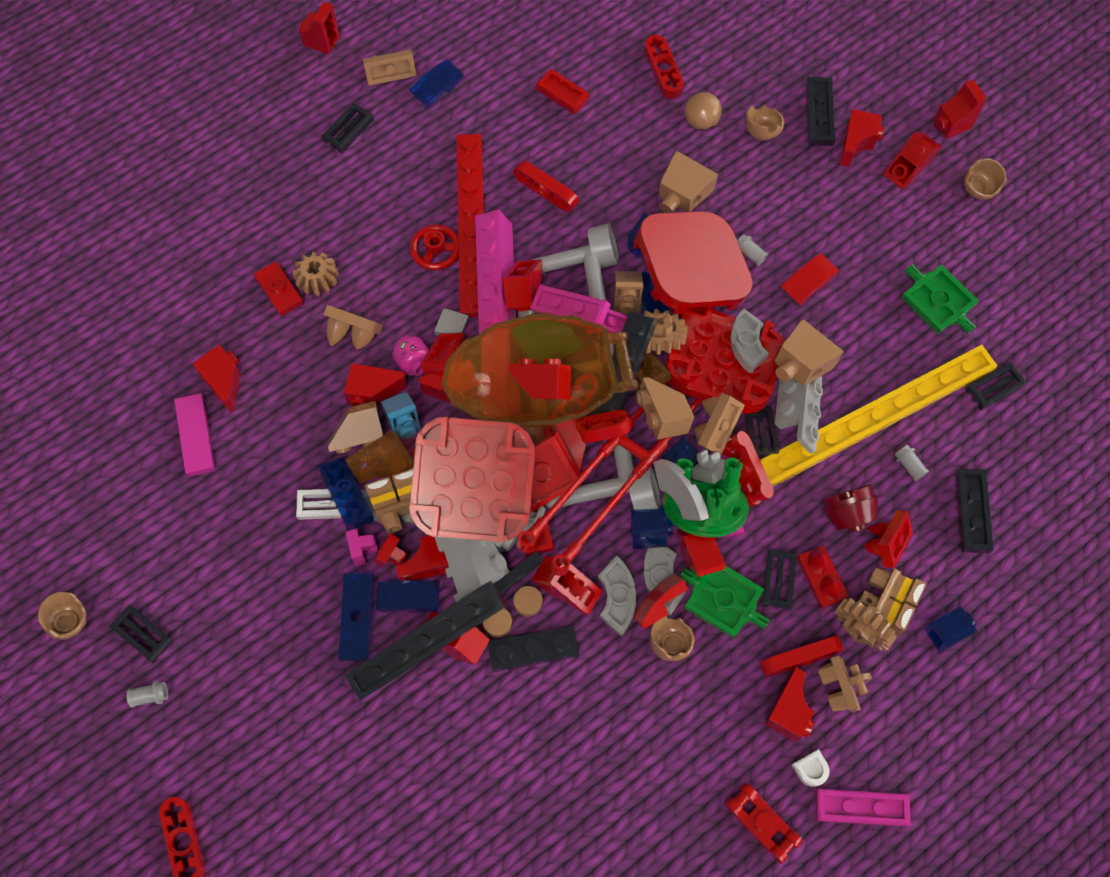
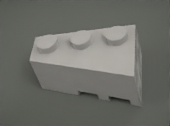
M435 537L439 552H445L449 568L445 569L447 577H453L458 594L454 595L455 602H458L489 581H492L494 584L510 572L504 557L499 553L493 541Z

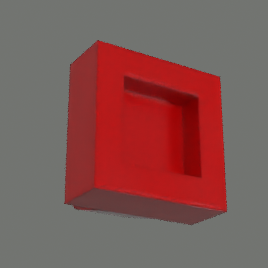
M389 534L372 563L381 568L387 561L396 566L401 565L407 554L396 547L400 539Z

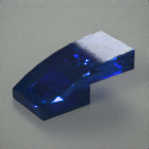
M446 59L424 74L409 91L429 108L444 91L449 94L465 75Z
M419 580L380 581L377 585L376 610L381 613L406 610L411 613L438 611L440 583L437 581Z

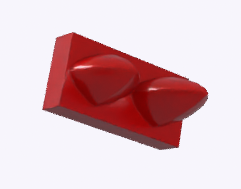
M897 510L892 520L879 522L868 527L871 533L880 538L863 544V547L868 552L881 557L883 567L885 568L896 567L913 535L908 511Z
M824 545L797 556L796 559L821 610L842 602L844 598H849Z

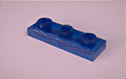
M343 456L319 465V473L347 532L374 522L373 514L345 457Z
M344 573L339 643L340 661H368L370 659L373 573ZM355 615H362L359 621H352Z

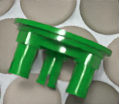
M685 458L677 460L676 465L685 471L683 475L689 479L692 485L695 484L700 491L709 518L702 521L683 519L674 499L667 492H664L663 509L668 519L681 530L701 537L726 536L740 529L744 525L749 511L747 499L740 490L741 484L739 483L743 464L739 463V460L736 458L726 459L722 479L715 484L693 479L691 475L693 463Z

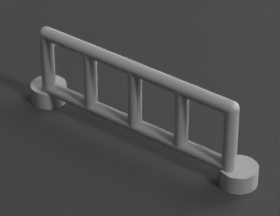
M609 223L588 228L590 245L531 259H542V273L584 263L589 297L606 300L601 269L619 264L616 240ZM531 310L518 311L519 323L534 316V312ZM595 334L599 358L570 366L584 373V375L591 374L596 376L602 374L603 380L614 352L613 339ZM529 396L531 413H541L546 427L549 422L546 399H533ZM617 445L614 449L618 478L579 486L561 507L614 496L632 475L634 467L631 453ZM650 467L641 479H637L626 492H630L637 516L661 511L659 489L653 469ZM560 496L545 504V506L550 509Z

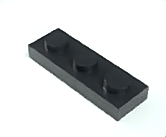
M807 77L808 145L833 146L835 142L832 77Z
M958 469L955 472L962 552L991 553L994 550L987 471L986 469Z
M574 626L488 642L493 673L579 657Z

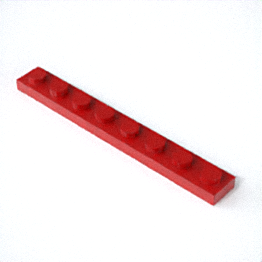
M460 134L456 135L460 313L469 315V318L478 317L475 216L484 214L482 135Z

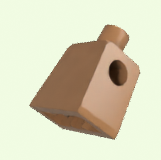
M676 151L660 183L659 197L663 199L660 209L664 213H673L676 208L684 212H691L714 191L718 174Z
M803 319L784 342L775 359L776 364L779 366L776 369V375L782 382H788L791 378H794L801 385H807L833 370L844 351Z

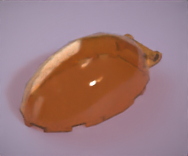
M530 314L496 323L483 330L479 335L466 339L447 360L442 387L454 407L477 420L509 422L519 425L521 428H550L586 416L609 401L614 393L638 388V382L634 380L626 345V340L628 339L627 332L608 334V330L599 323L595 324L582 320V317L574 315ZM615 343L623 382H617L609 344ZM519 359H536V364H544V359H561L562 365L571 366L570 400L531 398L508 371V364H519Z

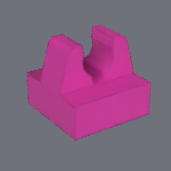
M357 529L346 531L351 558L355 566L367 564L365 555L378 551L374 535L360 536Z

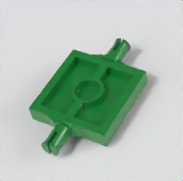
M911 264L905 270V273L915 283L902 295L901 299L937 335L955 324H958L967 334H970L977 327L966 317V314L977 305L979 300L942 264L932 272L922 274L914 264Z
M726 566V569L700 577L684 568L679 576L685 582L694 586L692 595L684 609L730 638L735 639L741 627L747 624L748 621H751L763 630L769 623L770 619L755 611L757 601L764 589Z

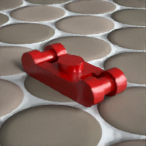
M739 431L732 436V439L729 438L722 454L728 458H736L739 460V463L743 464L739 483L747 499L748 506L754 507L761 500L766 501L773 497L774 490L750 437L746 432Z
M745 782L739 788L740 792L734 798L730 797L724 805L777 862L783 864L788 859L787 854L793 848L797 849L803 843V840L758 795L756 790ZM748 801L755 807L749 815L742 808ZM777 832L784 837L778 845L771 839Z

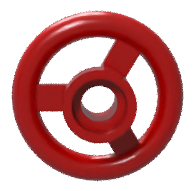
M444 225L425 226L418 230L411 239V257L417 265L427 270L436 271L448 268L459 257L458 235L451 228ZM443 234L449 236L453 243H445ZM422 237H424V245L427 250L423 258L420 257L417 250L418 243ZM442 252H452L446 260L431 263L435 255H439Z

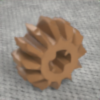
M312 251L310 257L302 254L303 262H295L296 270L293 271L297 288L304 290L308 296L314 292L319 297L320 291L323 290L329 294V286H336V278L339 275L338 269L335 267V261L332 258H328L324 252L317 256Z

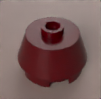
M871 485L857 487L856 489L839 492L823 498L825 509L822 511L836 530L849 528L850 532L859 531L867 528L866 523L877 519L878 495H875Z

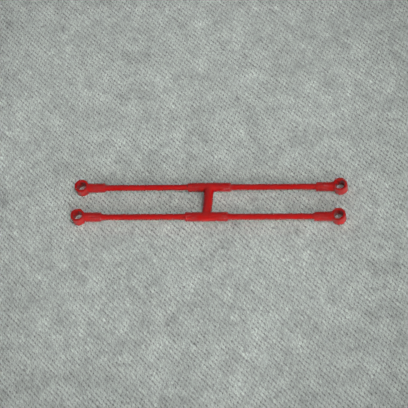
M666 377L660 382L665 386L668 385ZM696 398L689 406L692 413L703 400ZM639 406L629 418L632 428L635 426V421L644 412L643 407ZM627 434L608 439L601 446L595 458L546 514L538 518L528 531L525 530L519 533L517 548L522 552L533 550L537 537L548 526V521L604 457H608L616 446L620 445L641 459V461L633 469L629 479L576 541H573L562 554L554 556L551 563V571L557 576L567 574L571 561L580 552L583 543L635 481L641 479L667 448L668 442L672 437L659 439L649 451L626 437ZM523 539H527V540H529L531 543H528V544H527V543L522 542V540H523ZM556 563H562L565 567H559Z

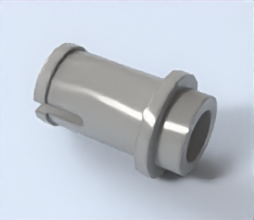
M743 234L737 240L741 252L757 266H760L767 258L769 253L754 243L751 236L747 237Z
M906 445L895 453L897 457L896 462H900L912 476L913 480L917 481L926 475L929 470L926 469L914 453L915 448H910L909 445Z
M158 680L154 681L152 685L127 690V701L131 708L153 702L162 704L163 700L168 699L166 683H160Z

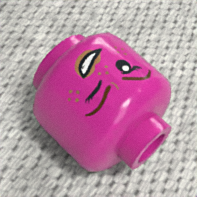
M404 336L395 343L392 356L401 372H405V375L419 376L425 373L422 370L421 362L429 349L419 337Z

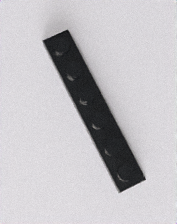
M489 581L346 674L345 677L361 701L507 607L492 581Z

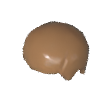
M698 92L687 101L684 114L689 125L696 129H708L718 124L722 115V106L715 95L709 92Z
M752 105L746 112V129L754 139L763 141L778 137L784 128L783 115L775 109L768 108L766 105H763L758 110H755V107Z
M991 158L979 159L965 173L963 185L971 197L981 201L991 199L1006 184L1005 169L998 161Z
M56 592L47 596L39 605L38 621L42 629L50 637L67 640L79 634L86 625L87 613L84 605L74 594Z
M667 616L653 623L649 635L652 651L656 656L666 661L675 662L687 658L691 654L695 642L692 629L683 623L681 618L669 619Z

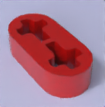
M614 410L587 416L579 420L576 425L580 440L585 443L620 437L627 434L632 428L628 413L624 410Z

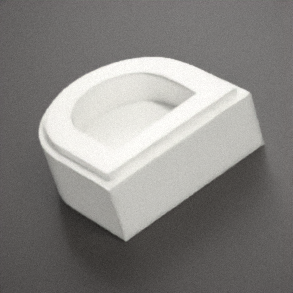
M819 749L792 764L802 783L810 787H817L823 784L829 776V766Z

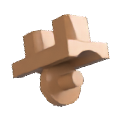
M840 656L831 658L832 663L818 669L823 685L837 681L840 683L842 691L828 696L832 711L849 710L856 712L861 710L853 686L857 687L860 696L867 694L868 691L865 683L872 680L871 674H861L859 666L856 664L850 666L853 676L850 678L843 658H840Z

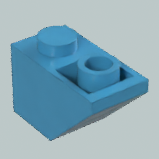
M407 392L381 402L395 440L411 438L421 430L416 407Z

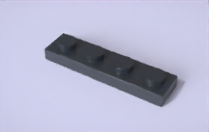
M629 311L591 408L590 415L624 410L657 324L654 318Z

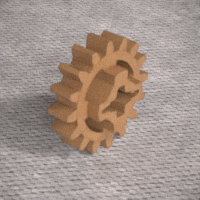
M655 309L654 313H650L647 310L644 311V316L654 318L657 321L646 353H650L653 350L656 351L657 355H660L661 351H666L669 354L671 353V348L679 350L680 344L686 343L687 326L684 319L678 320V314L671 316L669 311L666 310L664 313H659L658 309Z
M844 598L834 612L837 615L836 619L843 623L842 628L860 645L863 643L871 648L875 646L879 651H882V649L887 651L897 638L895 635L896 631L889 627V621L878 612L877 608L870 604L865 606L860 601L856 603L851 598L848 600Z

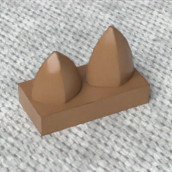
M411 49L380 56L373 55L370 58L363 59L369 86L416 76Z
M329 305L326 306L324 315L329 317L327 321V338L331 346L338 343L346 335L350 325H353L351 332L352 342L355 349L359 350L372 340L374 334L380 335L383 327L380 323Z
M724 393L721 396L707 398L702 401L703 407L710 416L708 423L700 424L694 428L696 438L699 441L698 445L712 452L717 451L720 456L745 406Z

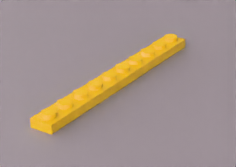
M980 345L819 429V440L817 441L815 453L810 454L796 441L779 450V454H771L761 459L760 461L772 487L993 372L997 368V364L984 346Z

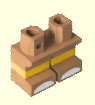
M413 469L392 475L400 498L399 502L389 477L365 485L380 524H383L388 534L400 531L402 526L399 517L410 514L409 504L411 501ZM411 517L413 525H416L413 518Z
M876 567L868 580V584L881 591L878 597L864 591L859 601L865 606L870 604L877 608L878 612L889 621V627L896 631L895 635L898 638L905 632L927 583L917 578L915 580L901 575L900 571L895 568L890 573Z

